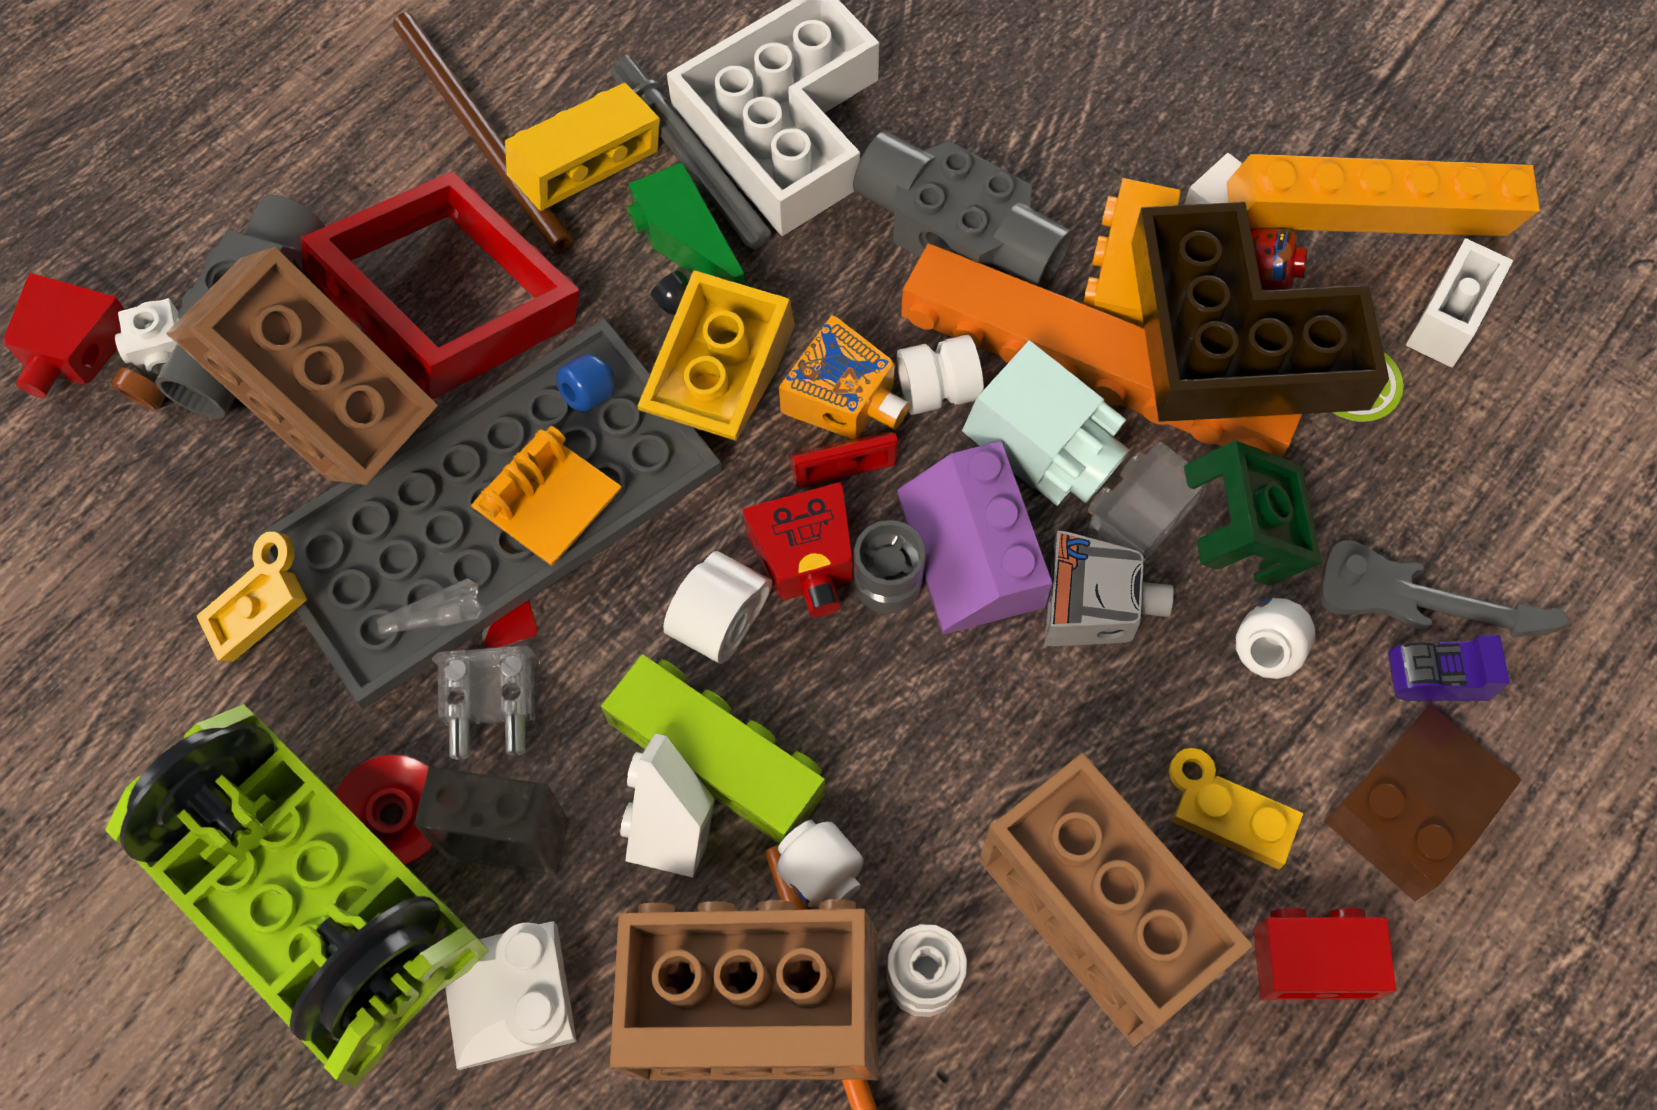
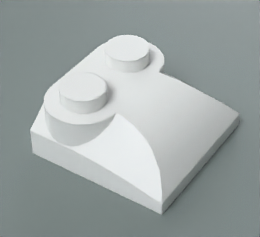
M554 921L539 925L535 923H520L512 926L505 933L479 939L489 951L468 973L445 987L456 1068L458 1070L577 1042L558 926Z

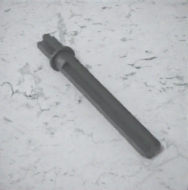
M628 55L620 57L619 64L611 67L613 77L619 84L625 82L660 118L659 136L677 159L683 163L688 173L745 246L753 250L761 248L770 239V230L663 95V87L659 81L650 80L635 59L631 60Z

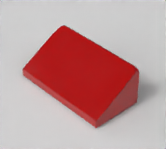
M881 432L789 453V461L796 487L800 488L895 466L897 463L898 439L895 433Z

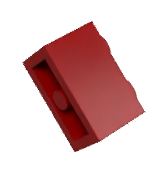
M1283 908L1270 911V918L1264 919L1253 929L1260 1000H1380L1397 991L1387 917H1366L1365 909L1341 908L1329 911V917L1307 918L1305 909Z

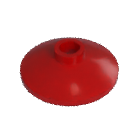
M384 755L361 763L344 777L334 794L405 866L425 856L436 845L444 832L448 819V800L440 779L427 765L407 756ZM392 807L400 808L403 811V816L397 824L386 825L382 822V817L386 810Z

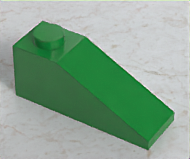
M682 162L628 184L632 204L626 206L629 220L637 234L645 232L654 250L691 274L695 270L745 285L743 270Z

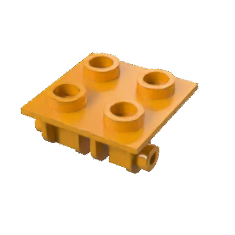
M550 426L546 431L538 430L535 437L520 453L514 456V459L503 468V471L487 488L485 487L481 491L478 498L471 504L473 509L551 566L558 561L622 489V486L564 446L563 443L566 441V438L553 426Z

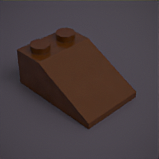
M1430 704L1324 822L1412 900L1417 901L1437 888L1475 844L1522 779Z

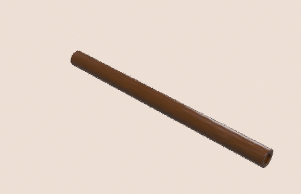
M408 12L396 16L393 21V28L554 253H562L569 249L573 243V237L552 208L548 207L540 211L507 175L504 141L416 19Z

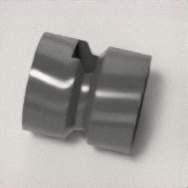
M895 520L878 521L866 527L857 538L854 548L855 592L860 601L872 611L883 614L900 613L911 607L918 599L923 585L926 553L924 542L915 529L906 523Z

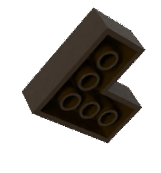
M1245 202L1141 207L1131 246L1159 422L1371 410L1388 382L1389 374L1369 285L1262 291Z

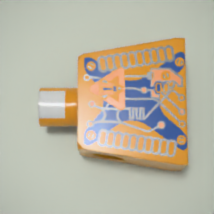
M833 315L830 316L779 386L780 410L782 413L850 439L858 438L872 418L896 430L903 422L910 403L891 393L894 385L895 364L893 361Z

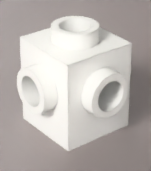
M169 298L145 302L138 307L118 312L122 333L115 335V341L122 360L126 364L132 362L142 376L154 383L177 344L166 334L179 320L178 311Z

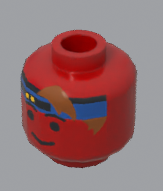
M1251 228L1262 291L1291 289L1294 278L1305 277L1307 248L1298 247L1296 233L1292 230Z

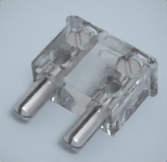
M528 646L445 651L435 654L432 660L438 667V718L449 726V756L456 760L460 758L466 759L470 756V724L505 722L506 753L515 756L516 736V753L518 755L524 754L525 720H535L534 668L538 667L540 663L533 650ZM520 692L517 699L509 701L513 693ZM464 696L461 703L454 705L457 698Z

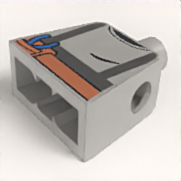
M1057 530L1051 551L1050 578L1052 580V587L1047 603L1044 646L1111 644L1133 641L1140 625L1141 614L1170 617L1173 605V585L1143 582L1144 556L1138 550Z

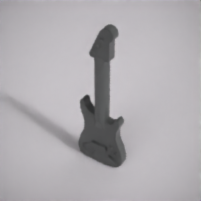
M1343 540L1336 543L1329 552L1323 567L1320 601L1325 609L1335 614H1384L1409 627L1427 630L1432 624V620L1423 616L1417 610L1418 606L1510 629L1512 637L1555 633L1561 630L1568 622L1567 614L1559 608H1552L1547 611L1523 604H1518L1515 608L1412 583V576H1418L1424 569L1421 563L1393 562L1355 541Z

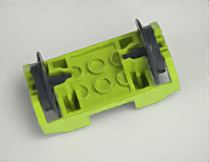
M242 704L195 724L184 735L183 740L161 754L141 776L137 777L125 788L105 830L117 843L121 844L124 851L132 859L136 860L290 1027L292 1033L299 1040H302L316 1055L333 1078L355 1088L379 1063L393 1038L440 990L468 973L489 949L334 795L335 793L251 710ZM446 925L448 936L437 942L434 936ZM335 1037V1038L340 1039V1040H339V1041H336V1040H333L332 1038Z

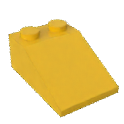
M693 270L638 403V409L737 441L778 370L793 332L795 323L790 299Z

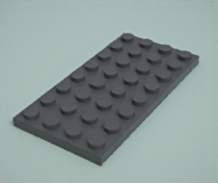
M605 318L405 442L367 485L341 482L249 540L254 547L257 539L266 532H280L291 539L295 552L292 566L287 572L295 574L307 598V601L298 607L296 612L362 709L377 701L722 472L721 462L693 427L638 409V403L650 374ZM583 354H593L602 361L607 362L614 373L613 395L606 402L588 412H578L572 409L561 396L556 382V375L560 367ZM550 426L555 427L566 438V441L563 443L564 446L622 486L621 491L553 566L542 560L471 507V504L478 498L481 491L493 482L503 471V468L514 459L517 453L522 451L535 437L537 431L541 429L546 431ZM275 544L269 551L271 563H274L278 557V548Z

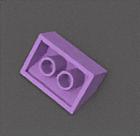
M1002 441L951 453L898 489L897 495L906 523L918 532L924 542L926 553L923 570L924 579L943 635L1046 607L1052 587V580Z

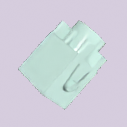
M1030 340L977 397L962 429L963 433L980 446L1002 441L1013 473L1031 488L1037 489L1056 506L1062 502L1070 491L1084 503H1087L1130 451V449L1114 438L1126 419L1106 404L1101 396Z

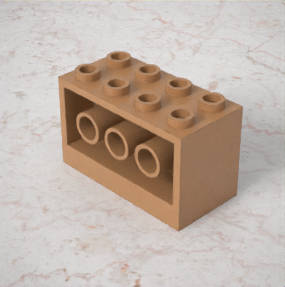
M276 247L241 257L166 333L328 481L367 485L438 406Z
M1083 752L989 827L979 862L1133 1047L1157 1030L1253 947L1249 940Z
M829 899L820 901L819 909L795 910V903L769 900L759 902L758 911H734L735 905L732 903L712 901L699 903L698 912H675V906L671 904L643 903L638 905V913H619L610 1068L639 1081L878 1080V932L866 910L856 909V902L845 899ZM818 975L820 978L817 985L812 990L803 993L802 987L810 977ZM757 976L754 986L743 993L746 983ZM694 979L692 986L685 992L688 984Z

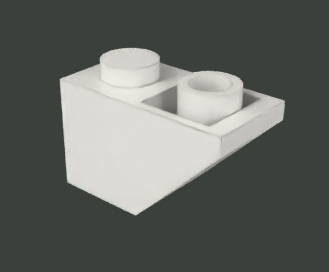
M655 733L644 753L636 752L634 754L628 772L627 786L635 788L633 803L629 802L625 809L620 834L622 837L628 838L625 861L693 877L707 848L714 798L668 737Z

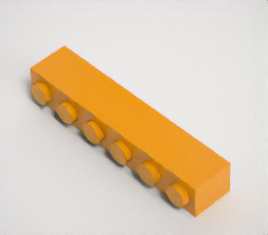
M1250 154L1226 182L1228 202L1246 203L1250 229L1269 228L1507 237L1540 211L1533 165Z

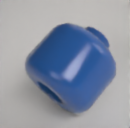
M593 354L580 355L564 364L557 372L556 382L561 396L572 409L578 412H588L610 399L614 393V373L607 362L602 361Z

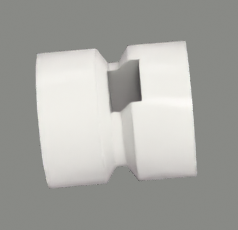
M969 335L949 338L939 342L936 352L927 344L897 351L896 359L899 381L904 400L910 403L908 411L911 415L940 409L944 398H947L950 403L955 405L976 401L977 397L984 390L979 356L975 344Z
M924 924L906 929L895 939L888 954L886 985L892 1000L900 1009L914 1016L931 1017L944 1012L955 1002L966 976L967 958L961 943L951 932L937 925Z

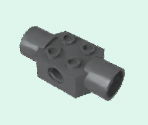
M883 131L872 140L865 150L854 175L853 190L855 193L894 214L893 243L918 257H921L926 245L929 243L1045 289L1061 267L1072 243V230L1031 209V184L950 141H945L923 151L892 133Z
M279 195L264 196L243 232L240 233L227 229L218 246L210 251L206 266L193 288H190L183 297L178 318L180 319L241 257L276 247L303 273L301 237L325 227V225L312 211L289 198ZM176 344L155 380L158 389L169 399L194 413L209 418H224L235 399V396L178 344Z

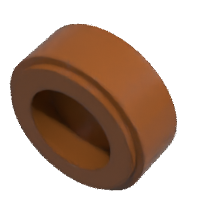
M124 367L119 368L111 381L112 388L118 393L150 410H159L167 397L158 389L153 381Z

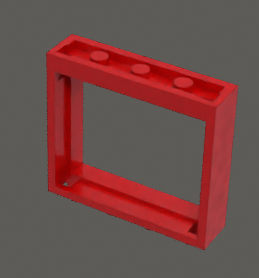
M453 171L301 237L303 274L432 400L575 325L579 289L575 286L574 282L555 268L535 245H531L504 216L494 211L474 188L464 183ZM449 217L535 299L437 347L351 261Z

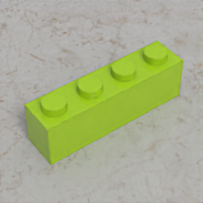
M642 654L601 705L608 724L644 749L647 748L655 733L667 736L713 798L780 844L796 827L806 822L825 796V779L820 776L822 769L812 759L798 751H795L791 756L774 744L777 741L775 736L761 724L750 720L745 725L729 714L732 710L729 704L714 692L705 689L700 694L685 683L687 677L670 662L661 659L656 664Z

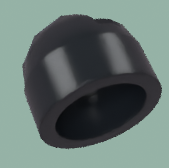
M682 271L672 272L655 285L650 295L662 310L668 314L675 315L689 280Z

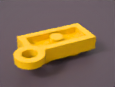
M266 532L262 534L255 542L253 548V562L255 566L197 615L199 623L218 661L234 662L307 601L295 574L287 572L292 566L295 552L293 542L287 535L280 532ZM275 544L278 548V557L274 563H271L269 551Z
M1187 748L1178 752L1170 763L1169 774L1171 781L1178 789L1183 791V795L1172 822L1280 870L1286 863L1304 813L1222 777L1216 776L1215 778L1216 768L1214 761L1207 753L1200 749ZM1186 762L1198 764L1202 769V778L1198 780L1188 779L1183 773V764Z

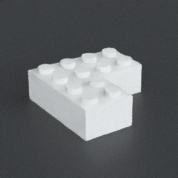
M792 0L667 73L673 109L703 147L781 236L794 230L854 192L853 179L860 162V152L824 113L878 81L879 42L839 0Z

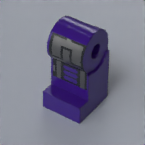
M1500 635L1477 636L1473 641L1439 642L1437 645L1426 642L1409 643L1395 647L1388 651L1387 654L1395 697L1404 701H1490L1510 683Z

